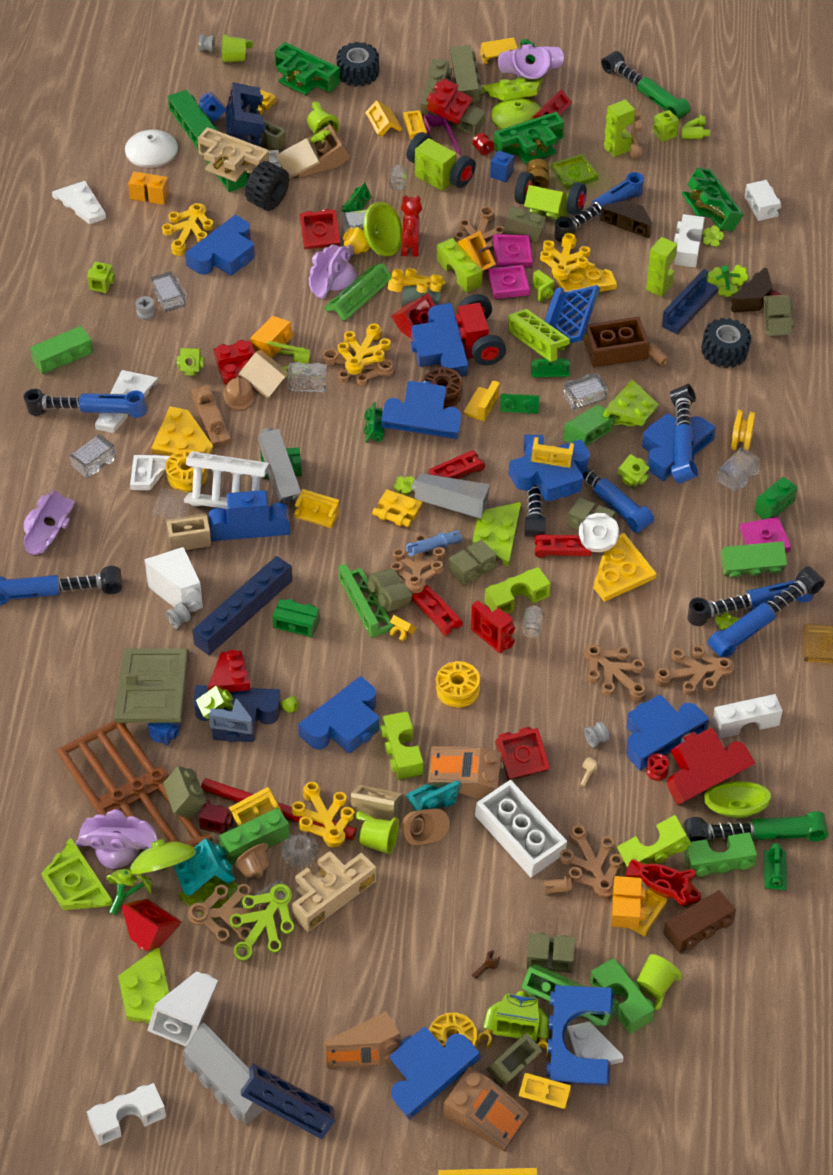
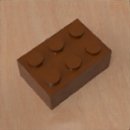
M639 316L587 325L583 341L593 367L648 359L650 343Z

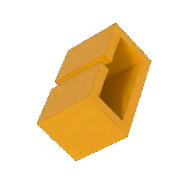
M133 171L128 182L130 199L146 202V192H148L149 203L164 205L169 195L168 177Z
M481 231L458 241L459 246L482 271L496 265L489 249L482 253L478 252L479 249L487 246Z
M272 316L250 338L254 351L262 350L269 357L273 358L282 348L268 345L267 341L286 344L294 336L291 322Z
M614 876L611 927L639 929V921H644L645 907H641V901H645L646 890L645 887H641L642 878Z

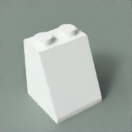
M184 547L144 559L147 583L152 591L173 607L182 603L189 612H195L203 608L200 581Z
M196 971L156 1003L147 1031L187 1046L203 1021L218 980L208 974Z

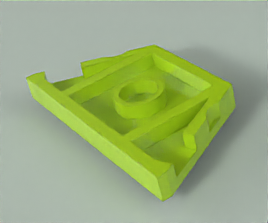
M543 76L537 79H527L525 77H517L516 80L503 79L498 83L481 85L482 94L489 92V96L504 101L538 95L544 79Z
M631 380L605 409L603 416L609 417L610 414L620 416V421L644 426L656 412L659 404L635 381Z
M517 502L485 509L482 518H477L472 544L482 539L496 553V557L503 561L505 566H509L521 503Z
M72 838L68 839L66 842L67 846L61 853L56 854L52 863L41 873L46 885L63 910L111 906L113 903L111 897Z
M159 948L154 949L118 975L127 1020L143 1021L149 1024L156 1003L169 994Z

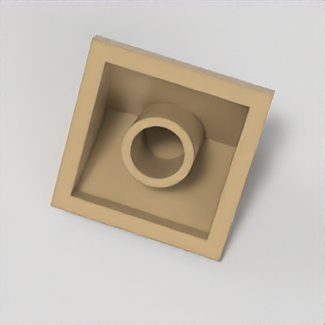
M312 137L306 138L276 155L283 169L289 173L290 179L320 163L315 144L311 143Z
M259 350L255 352L238 375L247 380L253 388L268 399L290 376V373L265 352Z
M359 785L351 793V808L354 810V815L361 811L373 818L391 821L393 817H396L402 793Z

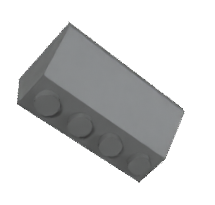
M203 1022L183 1051L184 1065L191 1073L195 1072L199 1076V1081L206 1089L210 1087L220 1104L223 1105L225 1103L230 1108L231 1115L237 1121L241 1120L247 1125L265 1110L263 1107L241 1096V1089L250 1078L249 1068Z

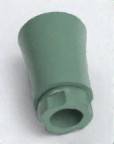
M415 285L404 286L401 308L426 293L416 291L417 286ZM428 288L427 293L434 304L439 305L441 291L433 292Z

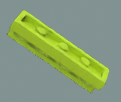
M528 309L508 315V332L550 362L557 360V348L570 344L568 337Z

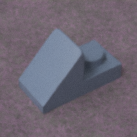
M235 699L232 712L224 709H210V728L246 734L253 733L252 718L237 699Z

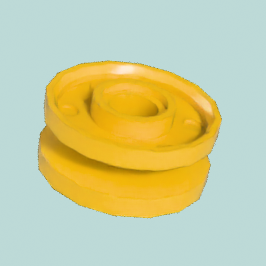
M738 409L733 428L731 449L736 450L739 442H743V451L749 452L756 412H750L746 420L743 419V410Z
M191 449L180 450L173 453L166 461L167 481L175 490L181 492L193 491L194 468L186 465V459L191 451H198ZM207 468L202 469L201 487L205 485L208 479Z
M460 661L450 662L442 666L436 676L438 698L442 703L456 708L466 707L474 703L480 694V675L478 670L473 665Z
M457 1012L445 1013L438 1016L432 1022L429 1031L443 1047H446L447 1039L451 1035L462 1034L477 1049V1029L473 1021L466 1015Z

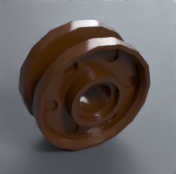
M439 367L425 374L423 381H429L434 385L446 387L443 408L455 406L461 400L463 382L462 377L457 371L447 367Z

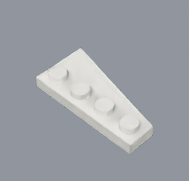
M122 370L110 394H127L138 390L146 397L149 394V390L158 384V377ZM100 413L95 423V428L115 433L128 418V414Z

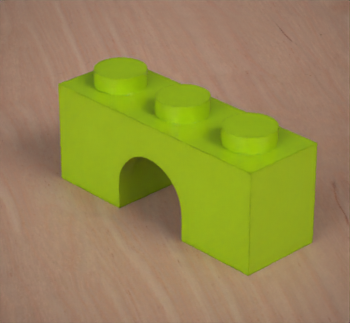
M626 99L607 107L604 148L613 157L630 151V145L632 144L633 137L625 128L634 123L635 109Z
M661 237L650 249L646 290L660 297H663L673 285L674 270L669 269V267L676 258L677 243Z
M453 238L437 244L438 263L446 271L455 270L457 283L466 293L482 287V269Z
M537 567L515 577H510L496 585L489 586L485 589L484 602L492 612L499 607L502 611L509 614L514 612L515 596H525L533 604L550 597L551 583L541 569Z
M408 711L383 716V725H380V733L382 738L386 737L385 750L387 755H391L392 758L390 760L392 773L396 772L398 780L423 775V760L418 745L412 747L402 745L404 742L413 741V727Z
M676 815L656 825L660 836L654 845L644 846L635 836L617 846L627 867L631 859L637 860L642 864H661L668 857L681 853L688 846L692 845Z

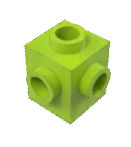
M670 110L654 116L653 132L662 142L677 136L679 125L677 116Z
M94 262L92 268H89L87 273L89 290L103 293L108 292L110 285L115 281V273H113L111 264Z
M180 348V356L177 355V367H180V371H185V375H196V372H200L201 368H204L205 358L201 356L202 348ZM190 358L193 361L192 365H190L188 362Z
M630 454L619 467L616 475L622 478V482L627 486L636 488L639 483L643 485L648 479L649 467L643 459H637Z

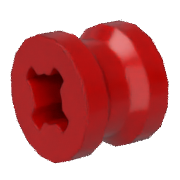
M486 133L476 135L472 141V145L483 156L489 154L494 149V143Z
M659 753L651 755L647 762V776L654 781L665 779L668 774V758Z

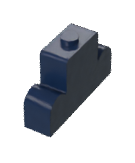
M195 685L194 710L195 716L201 721H208L209 719L203 717L196 700L208 692V685ZM250 688L248 691L229 692L233 698L231 701L233 706L235 699H237L251 716L253 733L246 734L211 728L212 738L229 742H254L258 720L268 725L275 723L279 718L281 706L280 689Z

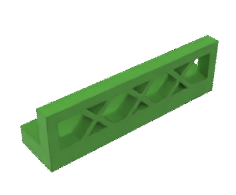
M384 263L370 266L324 308L327 312L336 310L341 320H346L391 280L392 276Z
M346 564L338 566L339 580L370 637L373 638L390 632L394 626L390 623L391 620L384 608L379 604L378 597L369 591L367 586L368 579L362 568L350 571ZM360 576V584L356 583L354 577ZM361 590L369 593L367 599L363 596ZM369 605L377 607L376 613L372 612ZM377 620L385 622L386 626L379 628Z

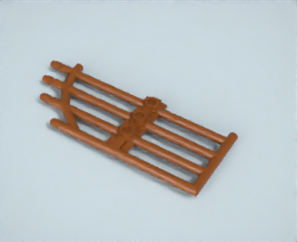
M112 721L56 749V752L98 815L106 816L109 811L122 810L126 817H136L129 805L141 800L169 842H179L148 796L160 790L171 806L163 785L169 775L162 766L155 768L126 727V723H115ZM115 729L119 730L147 771L146 774L138 778L134 776L106 735L107 733ZM99 738L128 783L117 788L87 743ZM80 748L109 793L97 798L68 753ZM177 815L193 838V840L182 843L195 847L205 838L211 842L213 841L210 834L202 836L189 818Z

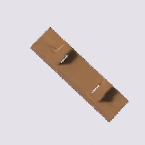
M206 385L191 389L193 401L213 448L231 444L230 436L210 386Z

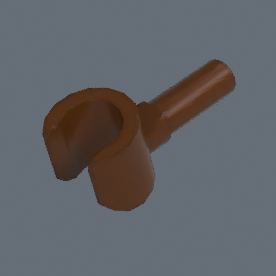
M494 950L487 953L485 963L472 974L473 978L476 979L488 968H497L500 956L497 959H491L494 955Z

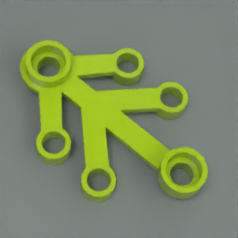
M277 884L271 888L270 893L244 896L242 905L247 910L253 909L256 904L269 903V905L262 911L242 915L233 914L230 917V925L236 929L240 928L243 924L257 921L246 940L235 945L234 956L237 960L247 961L251 957L252 946L265 926L269 939L268 950L271 953L280 951L281 942L277 937L273 918L277 908H279L282 919L280 924L281 932L290 934L294 929L287 906L291 901L292 892L287 885ZM278 892L284 893L285 897L283 899H278L276 897V894ZM252 899L253 904L251 906H247L245 904V900ZM238 917L241 920L240 924L235 925L233 924L232 919ZM289 923L291 929L286 931L283 929V925ZM272 942H277L279 947L277 949H272L270 947V944ZM240 949L247 950L245 956H240L238 952Z

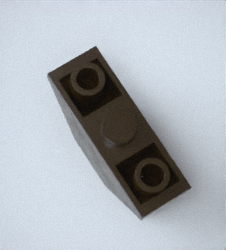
M626 200L606 204L601 207L600 221L646 238L651 237L652 222L644 206Z
M764 267L759 273L757 272L749 283L746 282L742 289L732 296V312L760 311L764 307V296H769L772 291L767 268Z

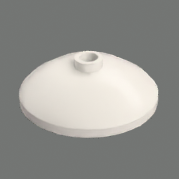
M156 129L144 130L136 133L127 141L125 153L129 161L137 166L156 168L170 163L176 157L178 144L176 139L167 132Z

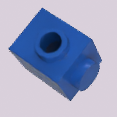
M212 92L205 93L199 99L200 108L214 122L227 111L226 106Z
M497 151L491 160L490 177L507 182L514 172V156Z
M181 722L149 723V737L157 743L169 745L172 739H176L178 736Z

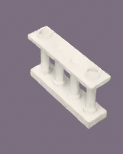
M191 451L186 459V465L194 468L193 492L187 494L184 498V503H190L191 506L195 507L203 505L228 509L227 498L220 497L221 472L227 471L233 474L232 493L240 492L242 474L251 475V491H259L260 478L265 477L269 471V463ZM203 468L212 469L213 471L212 495L200 494Z

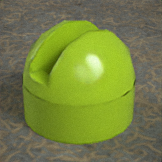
M295 695L280 703L282 708L288 713L296 711L299 707Z

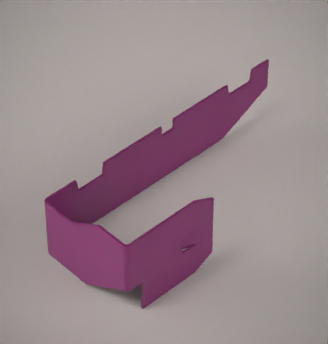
M432 114L424 115L427 134L430 135L429 125L433 127L444 125L456 153L461 156V149L458 147V143L449 124H447V120Z

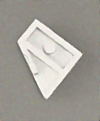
M134 455L130 489L151 490L165 473L166 461L170 456Z
M590 1021L567 1027V1034L574 1056L588 1059H608L611 1062L610 1065L623 1062V1055Z

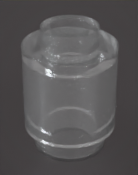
M395 165L390 171V187L395 191L404 190L407 187L408 171L403 165Z
M531 606L524 611L522 630L524 635L528 637H537L542 632L545 612L540 607Z

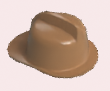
M236 377L229 381L228 384H224V401L229 408L241 411L253 404L255 398L254 388L247 380Z
M433 808L408 813L402 823L399 824V827L402 829L404 837L409 844L423 845L435 843L443 839L449 831L450 821L444 811Z
M262 843L244 852L237 859L235 868L237 867L246 878L255 876L258 880L261 879L263 872L270 866L267 854L268 844Z

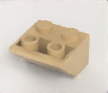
M206 514L166 519L171 551L182 547L185 550L211 547L210 529Z

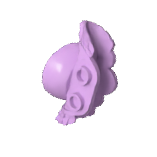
M532 44L522 45V49L501 52L498 58L501 73L513 74L527 79L540 78L548 70L559 68L564 62V54L559 47H532ZM529 54L535 57V62L531 65L525 61L526 56Z
M330 245L323 252L315 253L312 258L314 266L310 270L309 286L317 298H326L329 290H343L357 278L355 268L348 262L350 257L355 254L353 252L354 246L339 247L337 245Z
M56 490L40 497L37 503L39 507L33 509L26 516L23 524L26 533L24 547L29 554L38 555L43 553L57 537L61 528L66 529L70 518H68L69 513L75 503L73 499L63 497ZM48 517L54 519L55 524L53 526H47L44 523V519Z
M112 810L107 812L106 816L99 814L95 815L94 818H86L80 828L79 837L75 844L77 847L91 846L95 848L96 856L103 866L117 869L130 864L136 858L140 849L146 850L152 847L151 843L158 840L156 831L148 822L133 816L126 817L120 810Z

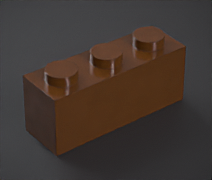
M718 890L667 920L664 925L663 934L679 953L686 949L691 950L699 941L704 938L709 939L716 931L732 925L736 909L723 893Z

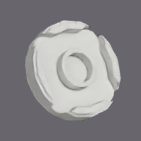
M595 513L586 517V520L581 523L579 537L586 549L593 552H604L611 549L617 543L619 527L617 522L609 515Z

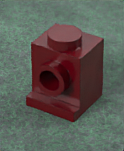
M206 799V803L203 805L199 815L200 829L218 834L226 833L228 827L231 828L234 822V816L230 814V809L222 805H211L210 800Z

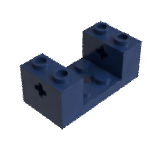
M233 82L226 106L227 111L225 112L226 134L259 147L262 140L260 135L264 133L266 123H263V115H259V110H257L258 105H262L263 101L260 87Z

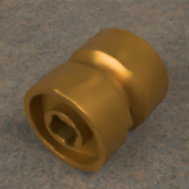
M542 159L531 160L526 166V172L534 175V186L548 189V163Z

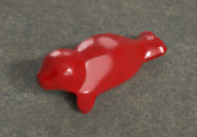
M631 859L625 876L642 878L644 884L657 895L675 899L680 905L691 906L701 900L700 892L691 882L696 875L695 870L677 871L660 864H642L634 859Z

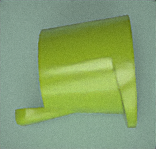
M222 34V63L245 61L246 48L251 49L253 41H246L243 38Z
M313 102L312 108L315 110L308 115L307 124L314 135L329 124L338 134V118L322 109L319 102Z
M361 811L357 812L356 818L365 820L360 833V844L390 855L397 842L399 819L393 817L391 821L373 818Z
M650 954L636 983L642 992L657 999L653 1005L655 1010H659L665 993L674 981L682 980L683 974L668 960L661 956Z

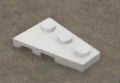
M86 181L52 191L53 198L61 200L65 207L73 209L75 214L88 224L106 219V213Z

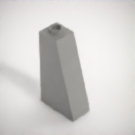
M272 427L263 429L262 433L258 436V441L264 462L269 463L268 476L276 503L285 504L296 501L301 491L279 429L273 430Z
M422 473L419 474L417 480L414 479L412 491L415 492L414 499L470 516L482 518L488 503L490 484Z

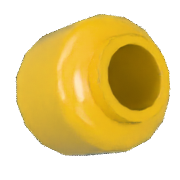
M359 227L350 228L343 237L344 246H354L353 252L355 254L365 253L370 248L364 231Z

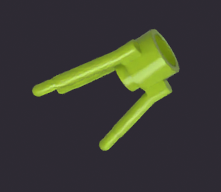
M267 341L268 345L293 350H280L278 354L294 355V362H298V364L283 367L286 371L304 368V364H309L310 349Z

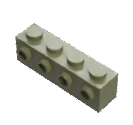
M471 45L450 47L455 83L459 85L458 91L473 97L472 103L480 102L479 95H482V86L480 84V75L477 73L478 65L475 51L471 50Z
M432 59L421 102L423 120L424 115L432 114L439 116L427 110L429 102L426 100L430 92H435L433 89L437 81L441 82L443 78L448 81L449 78L451 79L452 68H449V61Z

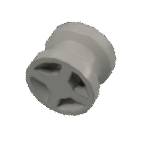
M200 34L199 51L208 50L209 52H214L215 36L210 35L208 37Z
M143 296L136 300L135 305L138 318L149 320L155 316L154 301L151 297Z
M182 603L177 604L175 609L166 611V617L175 629L181 627L183 622L191 620L188 609Z
M600 721L594 727H586L584 729L585 738L592 748L598 746L600 742L605 743L610 739L606 726Z

